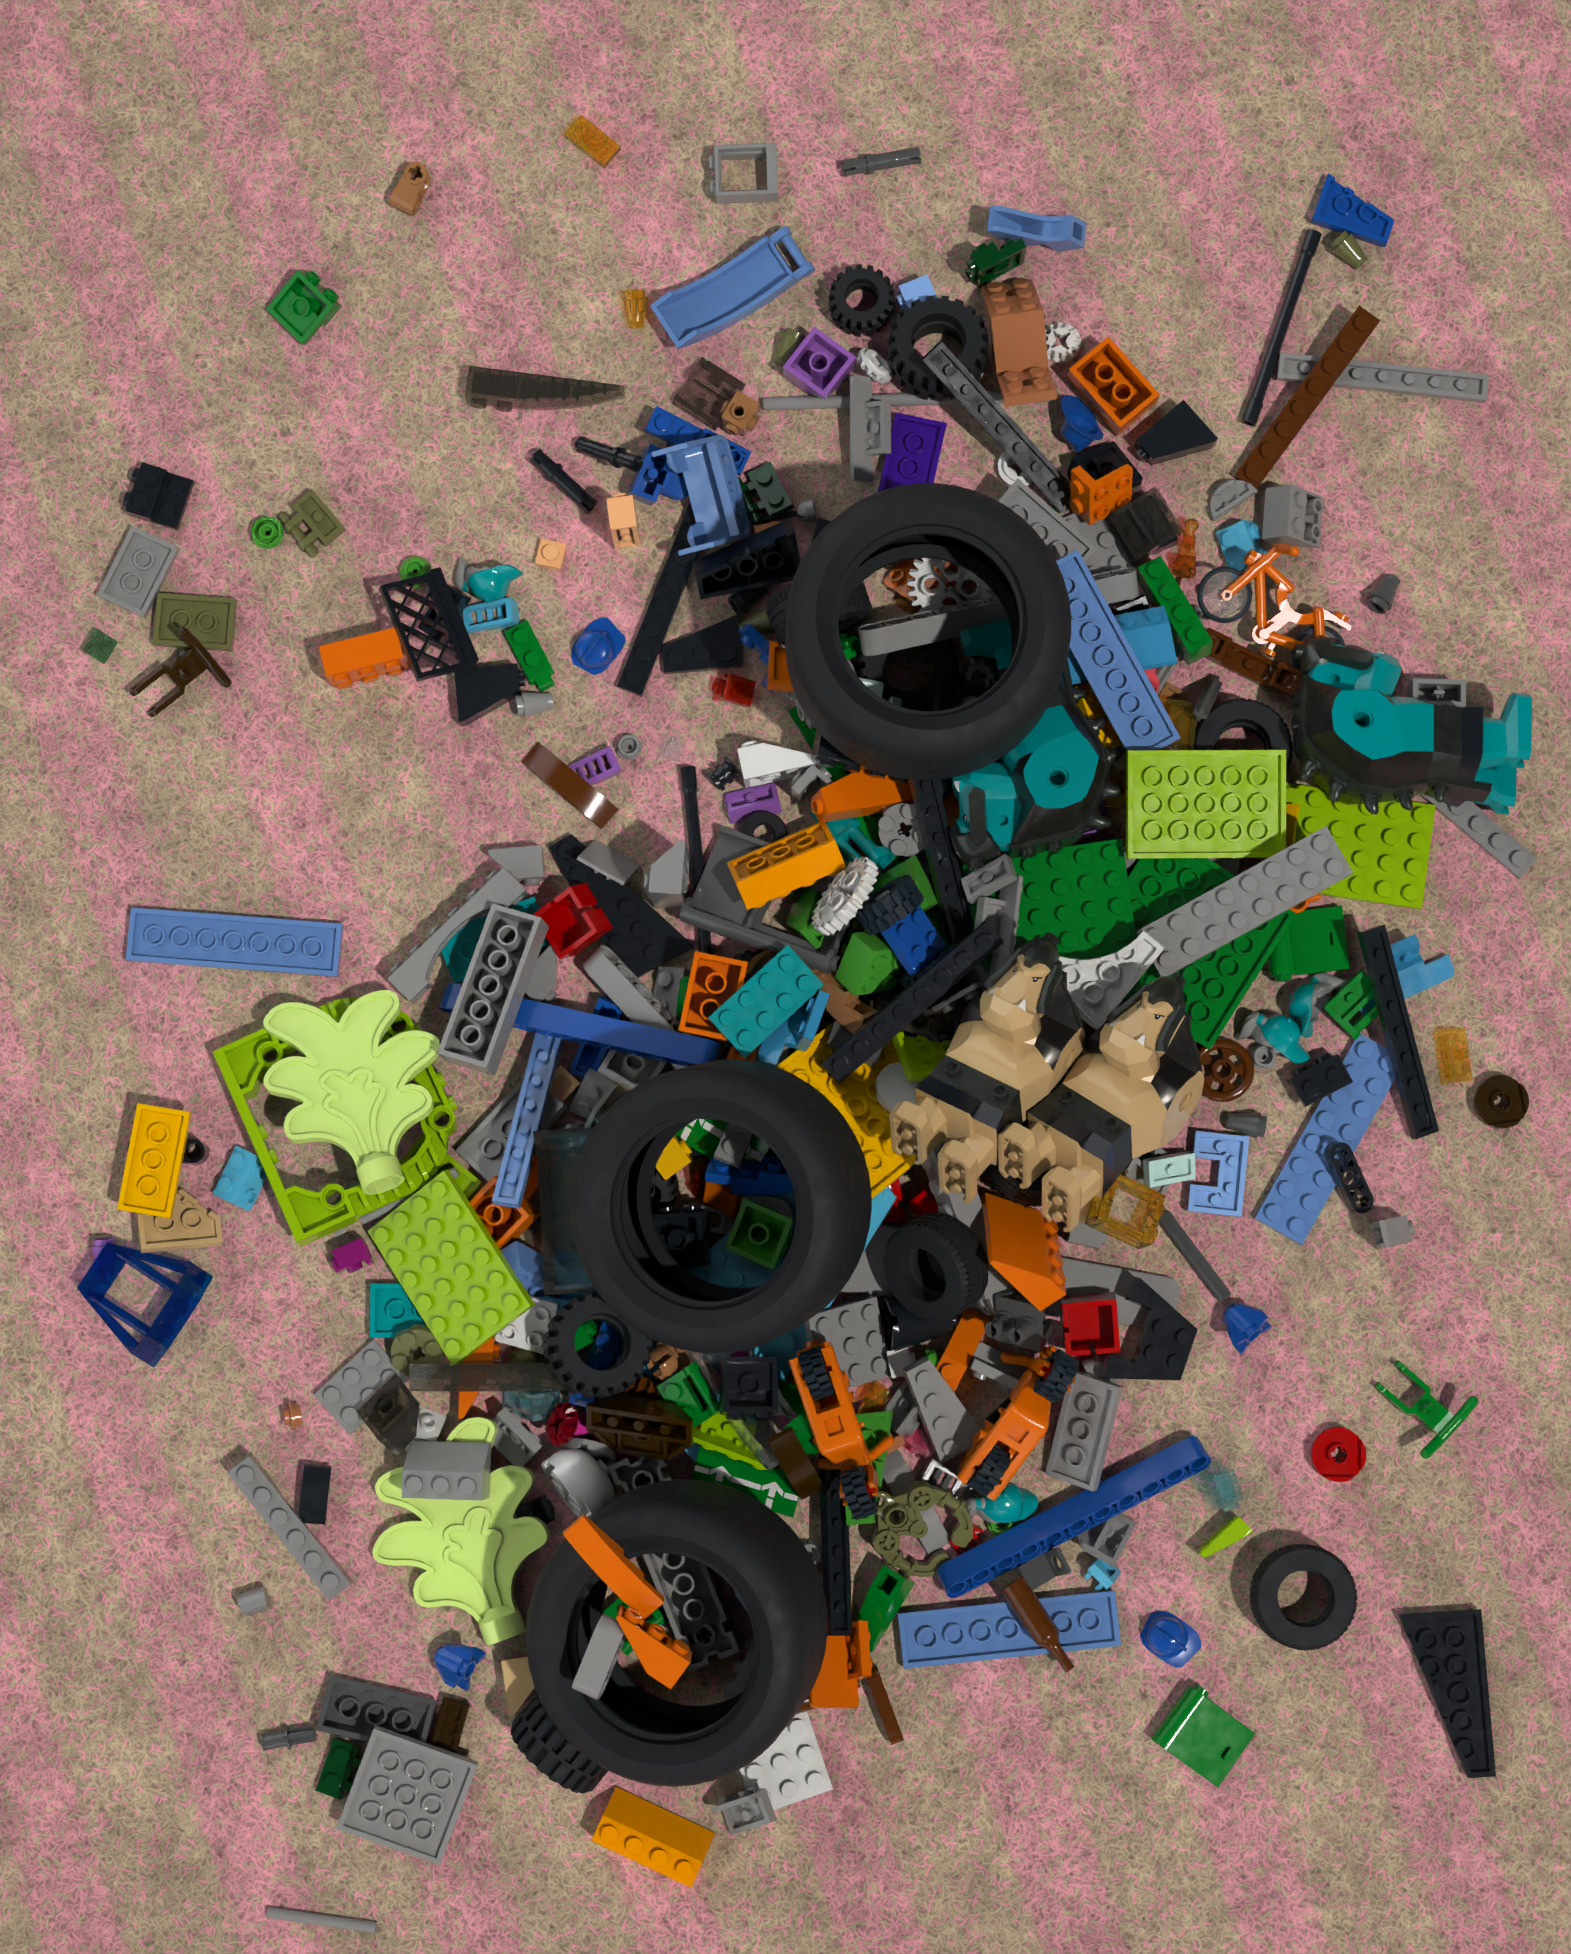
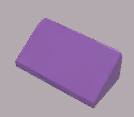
M775 782L723 793L730 824L743 822L756 812L782 813Z

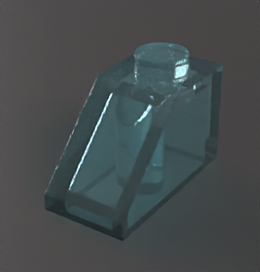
M502 1384L503 1408L506 1407L508 1411L512 1410L519 1417L532 1422L550 1418L551 1409H556L558 1403H561L560 1390L546 1385Z
M1227 1468L1203 1478L1217 1510L1223 1508V1511L1227 1512L1239 1507L1238 1501L1243 1500V1495L1234 1469Z

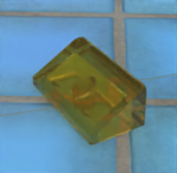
M1465 1028L1444 1029L1433 1032L1440 1084L1473 1081Z

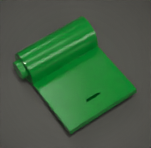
M1342 906L1304 910L1296 913L1267 959L1270 978H1275L1277 983L1292 981L1291 976L1350 969Z
M1195 1684L1194 1687L1188 1685L1151 1739L1213 1785L1219 1787L1256 1733L1207 1698L1210 1693L1198 1684Z

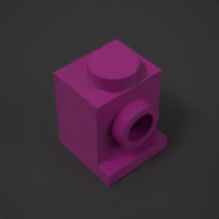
M359 1238L331 1250L334 1257L330 1258L336 1273L345 1270L348 1273H353L363 1268V1262H366L367 1265L375 1263L364 1238Z

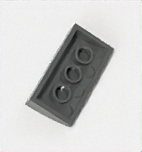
M330 1675L316 1730L368 1743L373 1728L377 1725L427 1743L436 1700Z

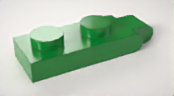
M526 620L504 631L531 686L537 684L540 692L554 686L551 675L555 673L529 622Z

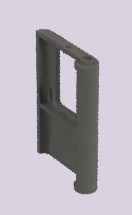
M721 826L717 842L693 897H687L682 906L680 921L762 951H781L786 945H789L809 968L828 975L831 971H836L841 960V956L838 955L854 917L849 920L848 925L843 924L840 931L836 930L830 946H821L817 949L806 940L764 926L762 921L771 900L767 901L760 908L747 910L727 862L770 843ZM835 875L820 878L814 884L808 886V888L823 893L827 891L828 884L833 882Z

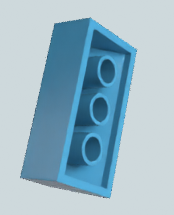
M1164 606L1114 615L1143 670L1177 664L1170 622ZM1069 649L1067 661L1072 685L1087 682Z

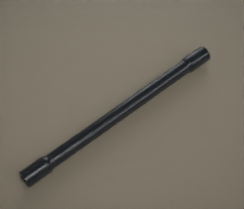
M1308 229L1306 231L1300 248V255L1253 392L1241 419L1243 424L1255 427L1270 379L1311 260L1315 256L1322 235L1316 230Z
M685 766L680 768L682 792L684 794L694 894L704 872V861L697 800L696 767ZM697 927L699 952L714 955L711 932Z

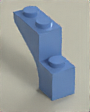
M991 206L987 232L1006 242L1009 240H1014L1015 242L1022 238L1027 247L1044 244L1058 252L1084 248L1086 222L1073 215L1042 216L1003 206Z

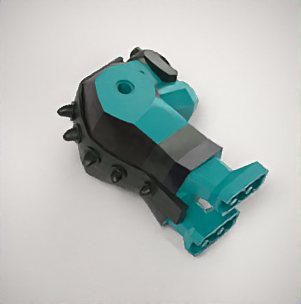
M1008 620L971 627L960 632V642L964 656L986 657L987 665L990 663L997 665L998 670L989 678V689L998 682L1010 665L1012 637ZM1066 661L1064 671L1047 709L1032 731L1014 749L1000 758V763H991L971 773L952 778V789L958 799L959 818L956 819V825L950 827L951 840L957 855L968 864L969 870L983 868L985 866L984 861L996 858L999 852H1007L1011 859L1020 857L1022 859L1036 856L1037 853L1046 851L1048 853L1062 850L1063 847L1075 844L1087 828L1089 830L1092 827L1104 829L1112 825L1110 819L1100 814L1101 810L1098 807L1101 801H1105L1106 798H1115L1124 793L1122 786L1111 784L1109 779V768L1112 767V763L1122 756L1123 748L1119 746L1108 749L1107 746H1103L1098 735H1100L1099 730L1106 724V717L1100 716L1094 720L1091 717L1087 719L1076 705L1079 700L1086 696V692L1084 690H1076L1075 687L1072 688L1068 661Z
M1316 637L1307 640L1304 644H1295L1293 658L1300 660L1302 679L1292 695L1294 715L1291 719V731H1293V751L1303 765L1301 777L1304 780L1311 777L1315 784L1329 794L1332 801L1337 802L1339 800L1346 805L1364 804L1367 811L1373 815L1378 814V803L1395 801L1400 803L1402 808L1411 811L1413 808L1412 799L1420 794L1428 795L1435 798L1439 803L1445 802L1455 807H1459L1467 801L1489 805L1497 814H1509L1508 806L1514 807L1516 800L1517 768H1524L1523 760H1529L1531 755L1532 697L1530 694L1513 692L1506 700L1500 719L1483 717V707H1455L1446 704L1433 705L1412 697H1392L1400 678L1402 667L1396 658L1385 652L1371 654L1368 650L1346 648V646H1342L1341 640L1330 637Z

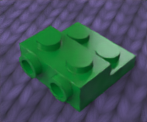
M297 270L266 308L302 345H306L322 325L326 326L342 307L337 302L339 296L330 288L325 290L319 284L321 278L311 270H308V272Z

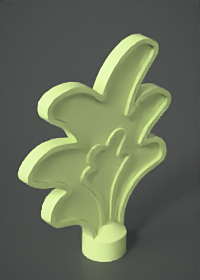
M390 990L375 991L358 998L346 1009L339 1023L324 1011L309 1004L298 1002L279 1004L272 1008L265 1016L263 1021L264 1027L268 1034L289 1044L305 1056H291L277 1061L269 1068L263 1080L265 1088L271 1095L293 1099L302 1103L293 1108L285 1118L284 1132L288 1140L294 1144L327 1142L345 1150L355 1162L356 1173L364 1194H380L396 1188L405 1180L397 1158L398 1144L405 1132L414 1124L429 1116L434 1107L433 1099L428 1090L421 1085L410 1084V1082L439 1056L437 1054L440 1046L439 1039L431 1033L413 1030L395 1035L381 1045L386 1031L401 1011V1002L397 994Z
M482 1416L468 1418L458 1424L445 1442L491 1443L492 1448L498 1432V1425L493 1419ZM518 1465L504 1466L490 1473V1498L482 1501L402 1498L403 1466L382 1475L375 1485L377 1496L383 1502L401 1506L412 1511L421 1520L405 1521L386 1529L379 1536L373 1547L372 1554L374 1559L378 1563L385 1565L416 1566L427 1570L415 1581L413 1593L416 1603L426 1608L454 1606L467 1611L478 1622L486 1646L526 1632L523 1617L515 1600L514 1583L516 1574L523 1561L530 1554L544 1546L550 1539L548 1527L539 1518L533 1516L516 1517L521 1503L535 1484L533 1472Z

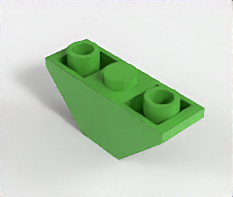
M808 888L792 905L786 923L801 939L808 941L817 949L821 947L824 935L814 928L812 917L815 915L813 911L818 907L816 903L823 896L821 895L822 892Z

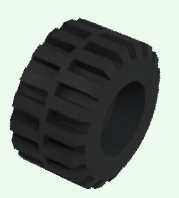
M857 264L854 270L850 266L846 268L845 274L840 272L837 275V280H833L829 292V310L831 311L833 321H837L836 326L839 329L844 327L845 333L849 335L852 331L856 332V337H861V333L866 332L867 336H871L873 330H876L877 333L880 332L882 325L887 326L890 316L892 317L895 297L893 285L890 286L888 276L883 277V271L878 268L875 272L871 265L864 269L862 264ZM856 290H867L874 294L877 298V303L870 310L856 311L847 304L846 299Z

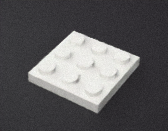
M807 1711L794 1715L776 1741L763 1754L740 1769L746 1789L753 1787L754 1791L766 1788L773 1810L833 1790Z

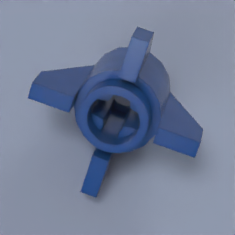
M1233 1303L1223 1312L1225 1316L1222 1321L1226 1325L1233 1346L1240 1354L1246 1350L1250 1342L1256 1339L1260 1333L1262 1334L1272 1327L1267 1321L1268 1316L1261 1309L1243 1303Z
M447 1643L437 1649L434 1655L435 1667L445 1684L452 1688L457 1685L467 1691L470 1688V1676L473 1674L476 1664L486 1656V1652L464 1644Z

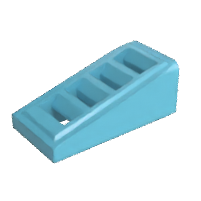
M511 597L470 605L462 612L463 623L468 633L511 628L520 624L517 601ZM504 608H506L507 618H505ZM493 609H497L498 620L494 619ZM484 610H486V612H487V621H488V622H485V623H484V620H483V612H482V611H484ZM472 612L477 614L478 624L473 625Z

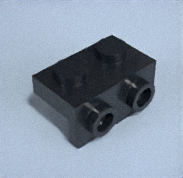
M1326 1053L1315 1059L1317 1065L1309 1069L1303 1065L1291 1072L1293 1077L1287 1081L1289 1085L1292 1084L1304 1107L1353 1082L1338 1054L1331 1057L1329 1053Z

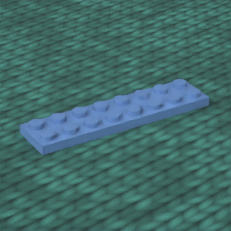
M1078 549L1057 560L1056 562L1063 576L1070 602L1071 640L1069 649L1125 751L1160 750L1180 739V735Z
M131 907L126 961L339 978L344 925L340 923Z
M1363 1034L1354 1040L1342 1061L1353 1082L1320 1100L1254 1217L1257 1221L1299 1245H1302L1337 1184L1324 1157L1326 1146L1332 1141H1339L1348 1144L1354 1153L1395 1080L1388 1049ZM1336 1149L1337 1154L1334 1156V1158L1340 1159L1339 1154L1342 1152V1150Z
M1115 1590L1038 1598L1058 1627L1059 1642L1065 1652L1121 1646ZM1008 1602L898 1613L904 1669L1051 1653L1048 1649L1035 1643Z

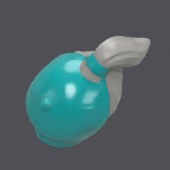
M459 557L456 586L462 592H472L478 599L490 602L505 597L510 583L522 576L523 572L511 565H499L493 568L483 567L481 569L473 566L469 567L468 562L463 557Z
M1317 973L1312 976L1309 983L1299 986L1289 996V1014L1292 1018L1301 1022L1303 1037L1310 1038L1312 1036L1313 1022H1317L1318 1014L1323 1009L1322 1006L1330 999L1332 990H1340L1349 980L1340 979L1327 973Z
M1253 1012L1246 1017L1240 1031L1234 1035V1038L1238 1040L1252 1035L1257 1043L1271 1047L1276 1053L1284 1054L1286 1058L1294 1063H1304L1310 1058V1055L1299 1043L1302 1035L1301 1026L1284 1015L1266 1017L1263 1014Z
M1009 1482L995 1501L989 1499L987 1495L981 1494L978 1498L966 1500L965 1507L971 1519L977 1514L990 1523H1009L1031 1517L1038 1507V1499L1031 1491Z

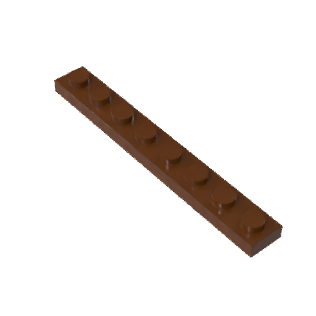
M1360 305L1233 477L1252 484L1256 489L1259 487L1380 322L1378 318Z

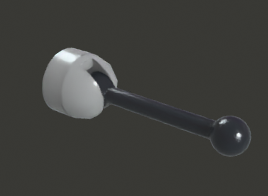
M813 499L803 501L798 505L796 511L783 513L773 519H770L769 516H761L763 520L761 524L798 516L803 521L817 520Z

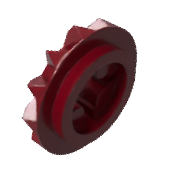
M558 1403L556 1409H551V1416L547 1419L548 1425L544 1429L547 1432L546 1439L556 1446H563L572 1439L578 1425V1412L574 1405Z

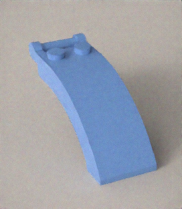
M788 226L782 227L770 237H763L717 270L684 287L667 292L650 305L678 349L700 342L736 324L773 301L816 270L798 248L791 237L792 232ZM779 242H783L797 263L799 269L795 272L792 271L776 245Z

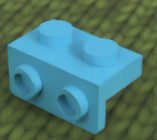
M1242 520L1216 532L1228 567L1243 572L1248 567L1247 564L1243 563V560L1250 549L1255 550L1261 555L1267 553L1259 539L1261 538L1260 529L1253 521ZM1231 573L1232 579H1235L1237 575Z
M235 1146L212 1194L250 1211L267 1179L259 1157L243 1148Z

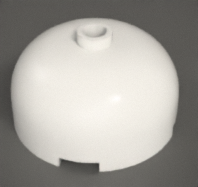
M561 1449L541 1463L545 1476L549 1477L551 1475L553 1478L551 1482L555 1487L554 1490L577 1518L582 1514L590 1518L603 1506L615 1499L614 1488L607 1475L609 1473L607 1466L600 1459L596 1461L590 1454L581 1449Z

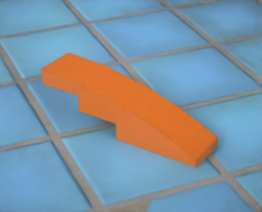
M582 1514L563 1531L564 1537L584 1561L625 1604L638 1611L642 1619L645 1620L664 1603V1596L644 1579V1573L624 1556V1549L587 1516Z

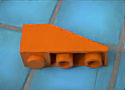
M620 1605L616 1619L646 1673L669 1689H672L691 1662L692 1651H690L689 1646L679 1639L674 1640L666 1635L665 1630L659 1625L650 1624L642 1619L641 1614L630 1607L627 1609Z

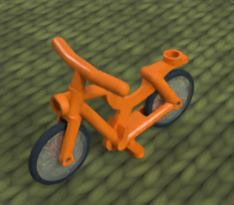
M1274 543L1269 551L1262 555L1250 549L1243 560V563L1248 565L1243 572L1232 567H1218L1208 572L1198 586L1197 600L1204 615L1219 623L1236 621L1247 612L1252 601L1250 581L1254 579L1256 625L1251 630V637L1258 644L1268 643L1266 647L1259 648L1258 652L1262 655L1273 658L1276 654L1272 651L1275 645L1291 649L1294 667L1300 670V660L1293 658L1296 643L1304 644L1307 640L1316 637H1330L1341 640L1342 646H1345L1343 638L1337 631L1324 626V620H1330L1349 631L1352 626L1347 623L1349 620L1347 616L1338 611L1331 614L1319 606H1314L1308 614H1300L1289 606L1287 593L1294 591V585L1272 565V562L1281 554L1297 556L1300 552L1297 546L1287 543ZM1265 573L1277 583L1275 597L1280 611L1268 621L1266 618ZM1289 621L1299 625L1311 624V627L1302 631L1296 639L1276 633L1278 629Z

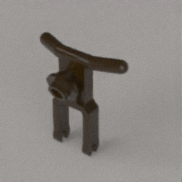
M186 627L180 628L178 633L191 648H183L178 652L176 660L172 664L159 665L129 689L130 694L136 696L165 673L177 684V688L149 708L147 712L151 718L158 715L163 709L182 696L185 692V686L207 668H209L223 687L228 688L232 684L231 679L216 660Z

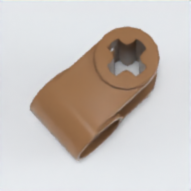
M412 162L407 165L398 184L391 193L389 205L412 216L417 213L431 183V178L425 165L420 162ZM421 173L422 178L417 177L415 180L413 179L414 175L419 176Z

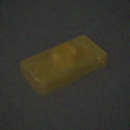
M582 115L564 133L566 139L604 169L621 150V146Z

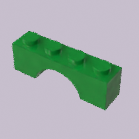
M1159 556L1137 568L1138 584L1149 601L1154 602L1158 607H1165L1175 645L1187 665L1210 655L1213 641L1163 558Z

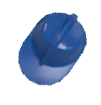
M1072 395L1062 397L1060 405L1065 417L1060 432L1072 449L1079 452L1089 446L1094 440L1103 439L1104 434L1099 428L1093 412L1085 403Z
M602 617L596 619L586 627L575 641L571 649L572 662L593 675L600 674L610 666L621 652L626 637L609 618Z
M1167 1611L1151 1613L1140 1634L1143 1645L1154 1655L1173 1667L1182 1668L1201 1648V1640L1198 1633L1191 1626Z

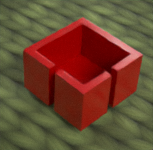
M586 883L570 886L555 897L554 901L547 903L532 914L541 917L549 926L546 938L559 960L577 955L613 928L602 908H595L598 902Z
M1114 1292L1070 1295L1060 1298L1064 1349L1067 1354L1071 1356L1091 1355L1089 1343H1094L1096 1354L1120 1352L1117 1301Z

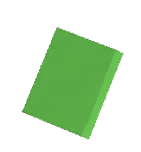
M744 1198L725 1249L775 1270L792 1241L795 1219Z

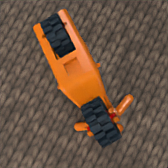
M820 1338L804 1343L805 1349L796 1352L798 1357L788 1362L814 1436L812 1441L816 1443L819 1452L826 1457L820 1459L817 1465L820 1469L842 1471L839 1474V1495L843 1499V1505H848L855 1520L876 1514L878 1512V1505L875 1496L879 1495L878 1476L874 1466H872V1461L889 1449L895 1440L892 1436L888 1435L868 1450L861 1431L865 1423H858L852 1405L854 1403V1391L848 1392L847 1387L850 1386V1381L846 1371L841 1372L832 1342L826 1341L821 1343Z
M1053 1346L1044 1347L1039 1352V1358L1037 1357L1036 1359L1008 1352L1000 1355L1001 1362L1025 1366L1030 1370H1026L1010 1393L1009 1399L1011 1402L1006 1409L1002 1407L998 1409L1001 1416L995 1425L985 1419V1428H980L975 1434L973 1445L960 1461L959 1473L957 1475L961 1482L982 1495H987L991 1500L995 1501L1041 1438L1045 1437L1049 1426L1051 1402H1057L1059 1398L1064 1399L1065 1392H1069L1071 1390L1070 1385L1076 1381L1075 1376L1077 1374L1076 1370L1079 1368V1361L1061 1349Z

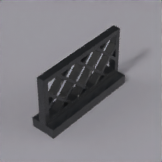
M440 567L431 569L429 574L380 585L379 592L417 682L461 670L463 673L474 670L479 658ZM424 583L428 592L426 598L411 591L413 586ZM397 590L405 594L402 603L391 599L388 592ZM408 597L422 603L419 612L404 605ZM425 605L436 611L437 618L435 621L421 614ZM401 611L415 618L411 627L400 621L398 616ZM417 620L432 626L428 635L414 629ZM434 628L445 633L447 637L445 644L430 637ZM410 634L425 641L421 650L410 645L408 641ZM427 643L441 649L438 658L423 652ZM444 651L455 656L457 664L449 665L441 661L440 659ZM420 657L435 664L433 669L421 672L418 665Z

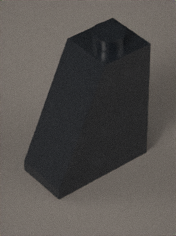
M1183 400L1136 439L1134 444L1136 449L1134 452L1142 462L1147 460L1150 465H1155L1212 449L1216 445L1218 438Z
M514 663L476 667L473 671L463 673L462 670L454 672L460 725L467 726L514 699V695H520L521 687L526 686L524 670L519 671L518 664Z

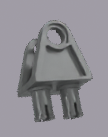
M1016 1288L997 1294L995 1296L996 1318L985 1325L986 1335L989 1338L993 1336V1339H996V1341L1041 1352L1052 1334V1320H1043L1046 1308L1039 1311Z

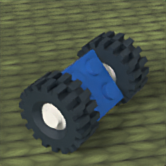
M909 874L899 876L894 881H889L883 887H879L874 893L869 894V899L862 903L863 908L858 909L856 913V918L869 936L878 934L881 931V934L905 968L906 972L899 978V982L904 989L956 946L955 943H948L947 945L944 943L920 907V903L924 901V896Z

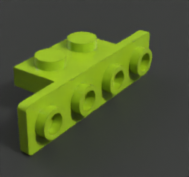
M719 1412L703 1422L701 1428L693 1429V1442L700 1444L704 1449L724 1453L728 1458L750 1463L756 1469L770 1470L777 1461L775 1454L753 1446L760 1422L743 1416L742 1420H727V1415H720Z

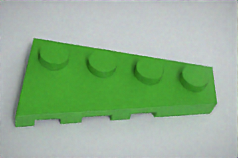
M893 1411L856 1414L858 1423H865L861 1431L868 1450L890 1435ZM887 1450L872 1461V1466H874L878 1476V1491H881ZM876 1497V1503L879 1506L880 1497ZM848 1505L845 1506L847 1525L876 1523V1514L855 1520Z

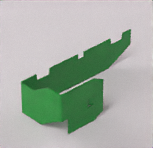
M779 1378L778 1388L782 1393L780 1399L789 1414L795 1415V1418L784 1426V1430L792 1426L806 1454L811 1453L815 1455L819 1450L816 1443L812 1441L814 1436L798 1389Z

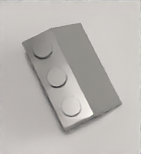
M411 1440L402 1470V1498L479 1501L490 1498L491 1443Z

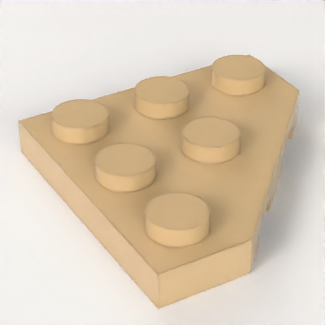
M182 1188L177 1189L172 1219L136 1213L141 1253L222 1246L223 1244L220 1217L213 1211H208L200 1205L197 1199Z

